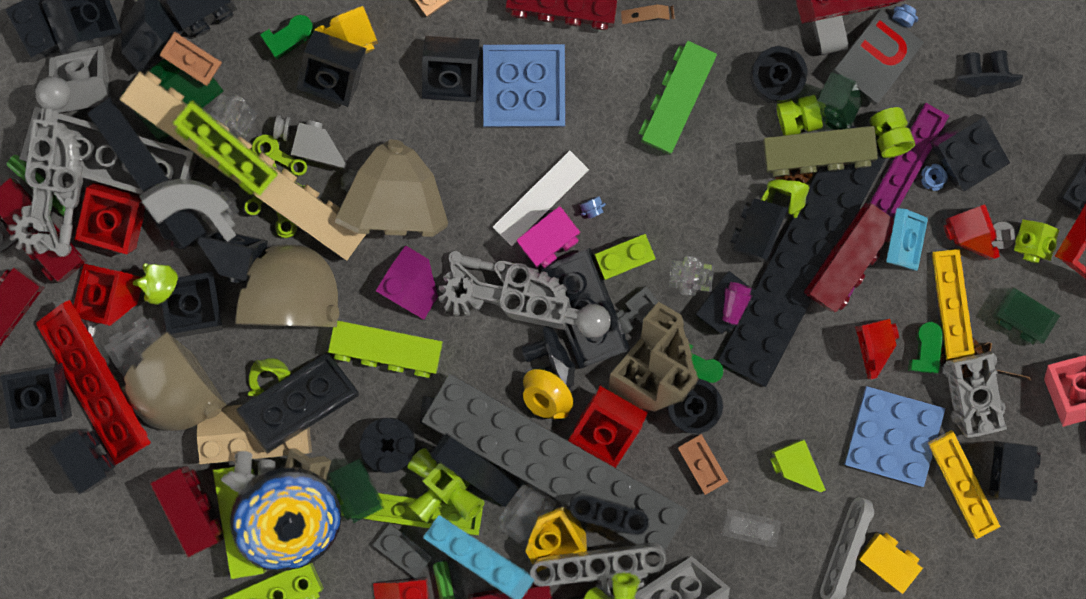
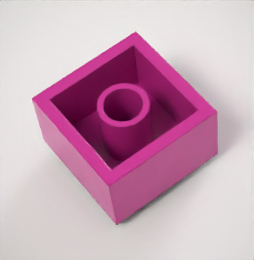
M559 206L519 237L516 242L536 268L542 265L545 269L557 259L555 253L562 248L567 252L578 243L577 236L580 235V231Z

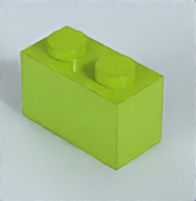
M646 234L594 255L604 281L656 259Z

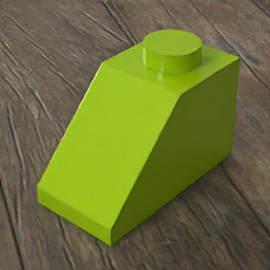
M804 439L772 451L774 458H771L770 462L776 474L781 472L784 478L818 492L825 491L823 482Z

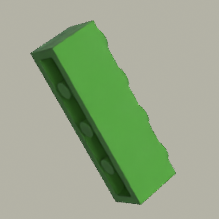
M687 41L685 47L679 45L673 60L677 61V65L674 71L668 69L662 85L666 86L662 96L656 95L650 108L655 111L651 121L645 119L639 134L643 135L641 142L666 154H672L715 61L716 53L690 41Z

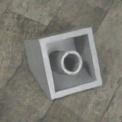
M103 45L63 54L61 52L50 54L49 76L62 78L70 88L69 102L63 109L59 110V113L97 107L110 98L111 89Z

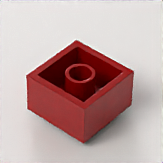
M98 182L88 186L84 196L75 240L126 255L135 250L146 209L140 194Z
M599 386L577 421L568 441L616 468L640 432L647 412L604 387Z

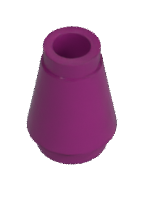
M730 282L729 288H726L723 321L738 325L752 297L750 294L752 288Z

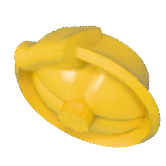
M535 369L525 374L523 379V399L532 413L553 420L566 418L573 407L572 394L567 385L558 376L545 370Z

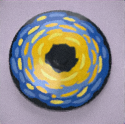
M279 468L256 477L239 493L230 514L231 534L239 552L254 565L273 571L294 570L316 561L332 546L341 526V507L330 484L318 474L302 468Z

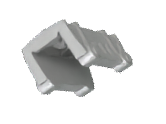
M993 351L946 361L942 367L943 374L948 377L954 410L951 411L952 422L954 421V424L958 425L967 438L1007 429L1003 418L1006 407L1005 403L1000 400L996 377L997 370L995 368L997 357ZM962 364H966L969 370L973 372V377L970 378L971 385L963 380ZM982 364L984 367L985 381L984 376L979 375V371L982 369ZM977 390H986L987 397L984 401L975 402L973 400V395ZM989 406L997 426H993L991 421L987 419V415L990 414ZM976 411L977 416H981V420L978 423V430L972 431L970 419Z

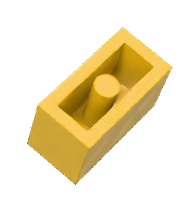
M876 532L857 556V559L903 594L923 569L917 564L920 559L908 549L904 553L896 547L899 542L885 532L882 536Z

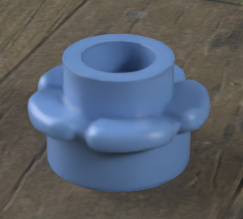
M902 4L901 7L896 6L893 11L895 13L892 19L902 26L911 28L914 22H918V17L915 15L917 11L913 7Z
M939 164L926 166L921 173L923 176L921 179L923 186L927 189L932 188L933 191L942 189L943 184L948 180L947 172ZM932 175H936V180L932 179Z
M600 196L580 204L583 211L581 215L587 214L589 219L603 213L602 207L606 204L602 203Z

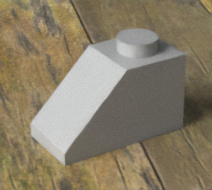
M307 120L306 124H298L291 151L292 156L346 170L347 164L327 130L322 129V123Z

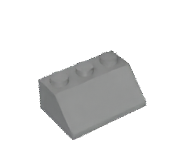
M691 556L636 592L634 599H729L730 587Z

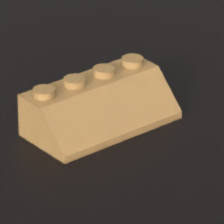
M242 405L224 406L217 416L197 424L199 464L235 461V453L237 454L239 451L250 452L253 455L252 459L288 456L289 450L297 448L304 454L312 452L309 427L267 454L237 414L236 409Z

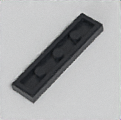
M448 433L443 436L430 454L435 460L504 507L508 505L521 487L514 479Z

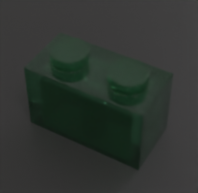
M831 72L817 100L823 121L834 130H840V128L850 129L862 105L858 85L852 79Z
M1014 287L1008 288L992 315L998 319L997 325L1007 331H1011L1012 328L1021 333L1020 339L1033 346L1035 342L1044 344L1060 318L1059 314Z
M361 458L329 474L331 479L328 480V483L335 494L340 495L344 503L340 507L347 520L352 519L353 523H356L385 507Z

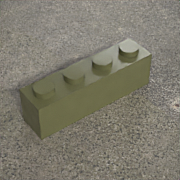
M874 126L769 137L763 140L766 173H773V177L788 176L789 171L800 170V174L816 173V168L827 167L828 171L843 170L844 165L855 164V168L871 167V162H875L878 159Z

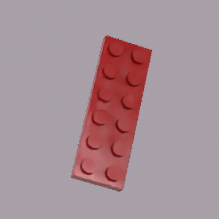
M70 300L61 303L39 320L36 325L56 361L63 363L64 374L115 465L150 445L151 442L147 437L145 429L134 414L132 406L122 393L119 383L109 370L105 358L96 347L92 335L83 324L78 311Z

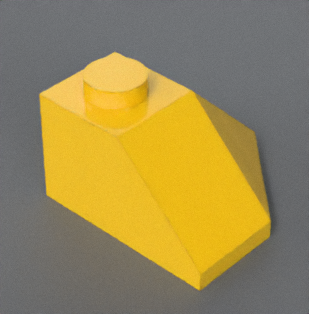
M363 6L331 19L330 27L328 28L322 25L314 29L366 48V53L375 49L373 45L378 44Z
M561 507L537 518L525 552L532 564L541 557L587 551L586 533L579 520L574 517L571 511ZM541 565L536 568V571L539 572L548 567Z

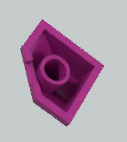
M405 245L387 271L376 292L424 320L438 298L429 259Z

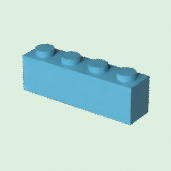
M438 515L423 537L433 546L512 599H522L534 581L525 571L440 515Z

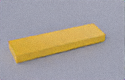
M960 249L932 252L946 360L974 356L975 352Z
M951 430L927 442L974 538L978 539L1001 527L955 433Z

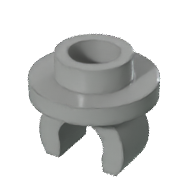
M1006 222L995 223L993 226L996 238L992 242V246H997L998 249L1009 248L1016 238L1014 228Z

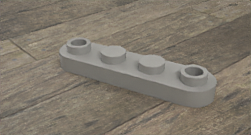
M857 497L849 507L821 585L820 594L822 599H843L846 595L847 584L851 573L856 567L858 553L865 542V534L869 523L874 517V508L870 500Z

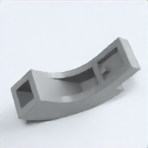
M187 179L169 180L153 186L140 195L142 202L158 223L178 210L190 208L205 213L226 241L236 236L232 230L235 223L227 212L221 214L229 205L219 193L203 183Z

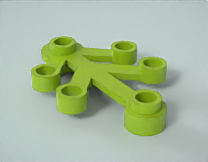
M261 135L253 142L252 151L257 155H260L262 152L260 149L261 145L268 143L271 146V150L264 154L274 161L276 160L291 168L292 173L296 176H303L307 172L306 162L301 159H294L280 151L279 143L276 139H273V136ZM296 163L304 165L302 172L298 173L294 170ZM254 195L252 199L245 203L246 213L251 216L258 215L263 201ZM254 202L258 205L256 212L248 210L250 203ZM277 211L279 219L275 225L277 234L286 239L293 237L297 232V225ZM284 222H289L292 225L289 232L282 231L281 225Z

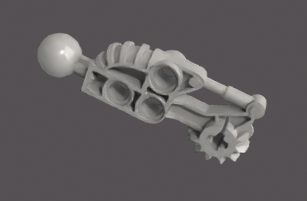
M48 76L39 82L35 90L36 100L42 107L41 120L33 119L25 172L27 183L34 187L32 206L22 208V217L17 214L14 215L12 218L18 224L9 225L8 229L16 230V234L11 235L9 238L11 241L19 239L16 245L18 250L26 246L27 254H32L35 248L40 254L50 249L59 256H67L71 253L70 238L73 209L79 203L80 190L83 184L82 167L80 166L83 156H80L79 148H81V143H78L75 139L77 137L76 133L67 130V126L64 123L57 122L59 110L63 109L69 102L70 88L62 78ZM43 141H47L50 144L51 150L46 156H43L39 151V146ZM40 168L46 172V180L41 184L35 179V173ZM68 172L74 178L73 185L69 188L65 187L62 183L63 176ZM54 194L65 207L60 237H58L50 217ZM33 226L38 231H47L50 234L37 233L32 235V233L28 232V227Z
M453 251L449 255L451 271L443 277L447 285L439 286V291L444 294L438 298L441 303H445L444 309L447 312L453 309L455 316H459L462 309L465 315L469 316L470 307L479 310L484 302L501 306L505 314L515 320L566 330L567 324L575 325L578 331L588 338H599L610 327L611 318L609 312L603 306L589 304L581 310L571 308L569 298L566 297L565 293L567 288L563 284L560 285L559 279L556 277L550 278L547 272L542 271L538 273L537 269L529 268L522 263L498 261L497 263L486 262L479 258L461 255L458 251ZM463 266L495 271L504 285L497 286L479 282ZM517 274H527L526 280L523 283H515L514 278ZM464 288L467 293L461 294L459 298L456 293L462 292V289ZM519 299L520 305L517 309L510 310L507 308L511 300ZM540 304L547 306L544 314H534L536 306Z

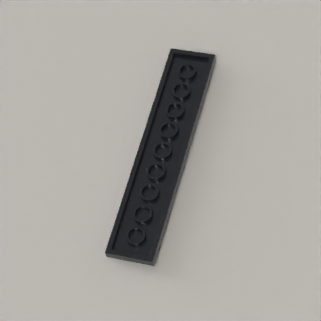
M843 122L839 130L856 127ZM877 138L875 139L878 159L875 162H871V167L855 168V164L844 165L843 170L828 171L827 167H820L809 186L806 205L800 210L797 218L793 216L752 295L755 298L754 302L746 312L744 311L718 359V362L764 387L768 385L812 301L803 292L856 217L886 160L880 153Z

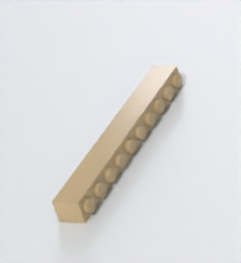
M147 71L146 74L139 72L120 100L223 172L218 168L220 162L213 156L209 159L196 149L198 144L194 140L189 138L186 141L175 131L177 126L173 122L188 106L182 101L184 96L172 87L167 91L159 84L162 80L151 72ZM218 121V122H219L223 127H225L228 131L230 130L227 126H225L223 123H221L220 121ZM238 137L249 149L253 146L244 138ZM261 152L258 156L277 171L278 175L260 196L255 192L253 194L342 258L348 260L366 234H358L335 223L340 210L339 206L330 200L324 203L317 198L320 194L308 184L303 188L295 182L298 178L285 168L281 172L273 166L275 161ZM234 174L230 177L238 184L242 182Z

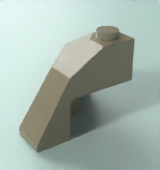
M393 139L376 147L359 169L335 220V223L358 234H369L370 229L384 230L385 235L406 236L407 231H417L422 236L433 237L448 226V220L434 174L414 149L405 146L399 140Z
M660 302L653 307L643 319L640 340L610 374L609 391L638 408L652 411L659 410L684 399L697 383L698 377L696 369L693 367L692 354L688 338L685 336L681 314Z

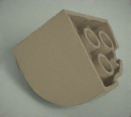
M275 245L266 249V254L262 258H257L247 273L248 276H251L247 288L241 289L236 324L337 327L339 308L336 280L330 266L317 252L301 245Z
M168 332L141 354L144 359L137 367L135 365L130 367L124 378L126 386L121 389L126 400L132 406L134 413L141 420L152 427L167 431L191 428L206 419L217 416L221 412V408L226 406L223 398L195 355Z

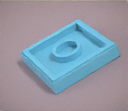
M897 208L887 257L888 263L917 271L926 232L927 217L907 209Z

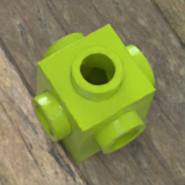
M1022 219L1019 233L1016 236L1014 251L1023 254V260L1039 263L1040 259L1051 261L1052 255L1056 250L1059 229L1045 223Z

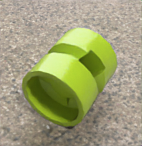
M814 94L799 98L798 103L789 100L776 104L783 136L800 134L802 129L811 132L823 128L820 108Z
M888 108L870 118L869 122L871 126H874L875 136L879 137L877 144L883 157L900 156L915 146L911 130L906 128L908 122L902 108Z

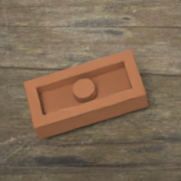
M174 32L160 56L208 86L222 62Z
M702 434L677 447L705 495L729 482Z

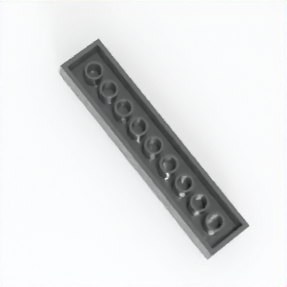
M448 373L422 419L423 423L444 435L448 433L472 451L569 505L571 498L575 494L585 493L642 510L649 519V527L643 534L632 535L611 529L637 545L657 543L666 550L688 512L680 504L600 460L451 373ZM581 499L575 504V509L583 514L590 508L589 501ZM607 507L602 511V519L605 521H611L616 517V509L613 507ZM639 514L632 515L628 522L629 527L633 529L639 528L643 523V518ZM650 551L654 555L661 558L658 552Z

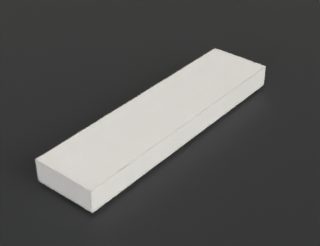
M569 151L493 228L513 246L516 240L526 233L589 169Z

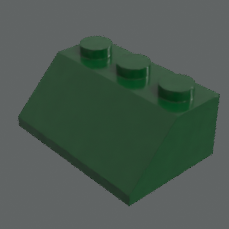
M165 58L149 70V72L162 80L159 84L167 91L172 87L184 96L182 101L187 105L193 100L203 109L224 92L214 77L206 86ZM132 109L159 142H162L169 136L168 133Z

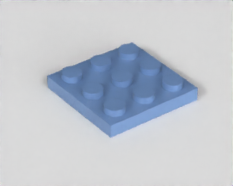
M565 44L483 45L484 127H565Z
M866 386L844 465L924 487L933 456L927 442L938 437L946 408Z

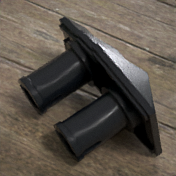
M998 50L990 54L993 72L982 73L979 53H967L963 56L966 75L958 76L954 93L971 97L995 93L1002 89L1020 85L1023 75L1009 72L1007 51Z
M546 326L542 329L544 334L543 340L522 346L523 356L527 362H531L534 359L549 355L551 366L540 370L555 374L570 388L574 386L575 365L569 359L568 353L560 343L556 332L552 327Z

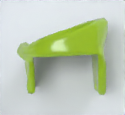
M771 180L768 182L767 190L761 200L765 201L767 199V202L772 203L776 192L790 196L788 212L793 214L794 218H797L800 210L806 205V197L810 188L807 184L799 181Z
M144 263L143 270L146 275L143 278L136 279L133 285L142 288L145 292V301L151 304H160L173 292L178 281L177 272L170 265H148Z
M275 358L256 360L249 373L248 383L252 391L248 392V395L256 397L265 391L258 385L257 381L258 375L262 371L273 372L278 376L279 382L290 376L291 373L285 363Z

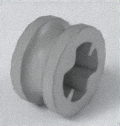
M280 115L276 116L273 139L277 140L279 137H282L284 141H288L291 117L282 119Z

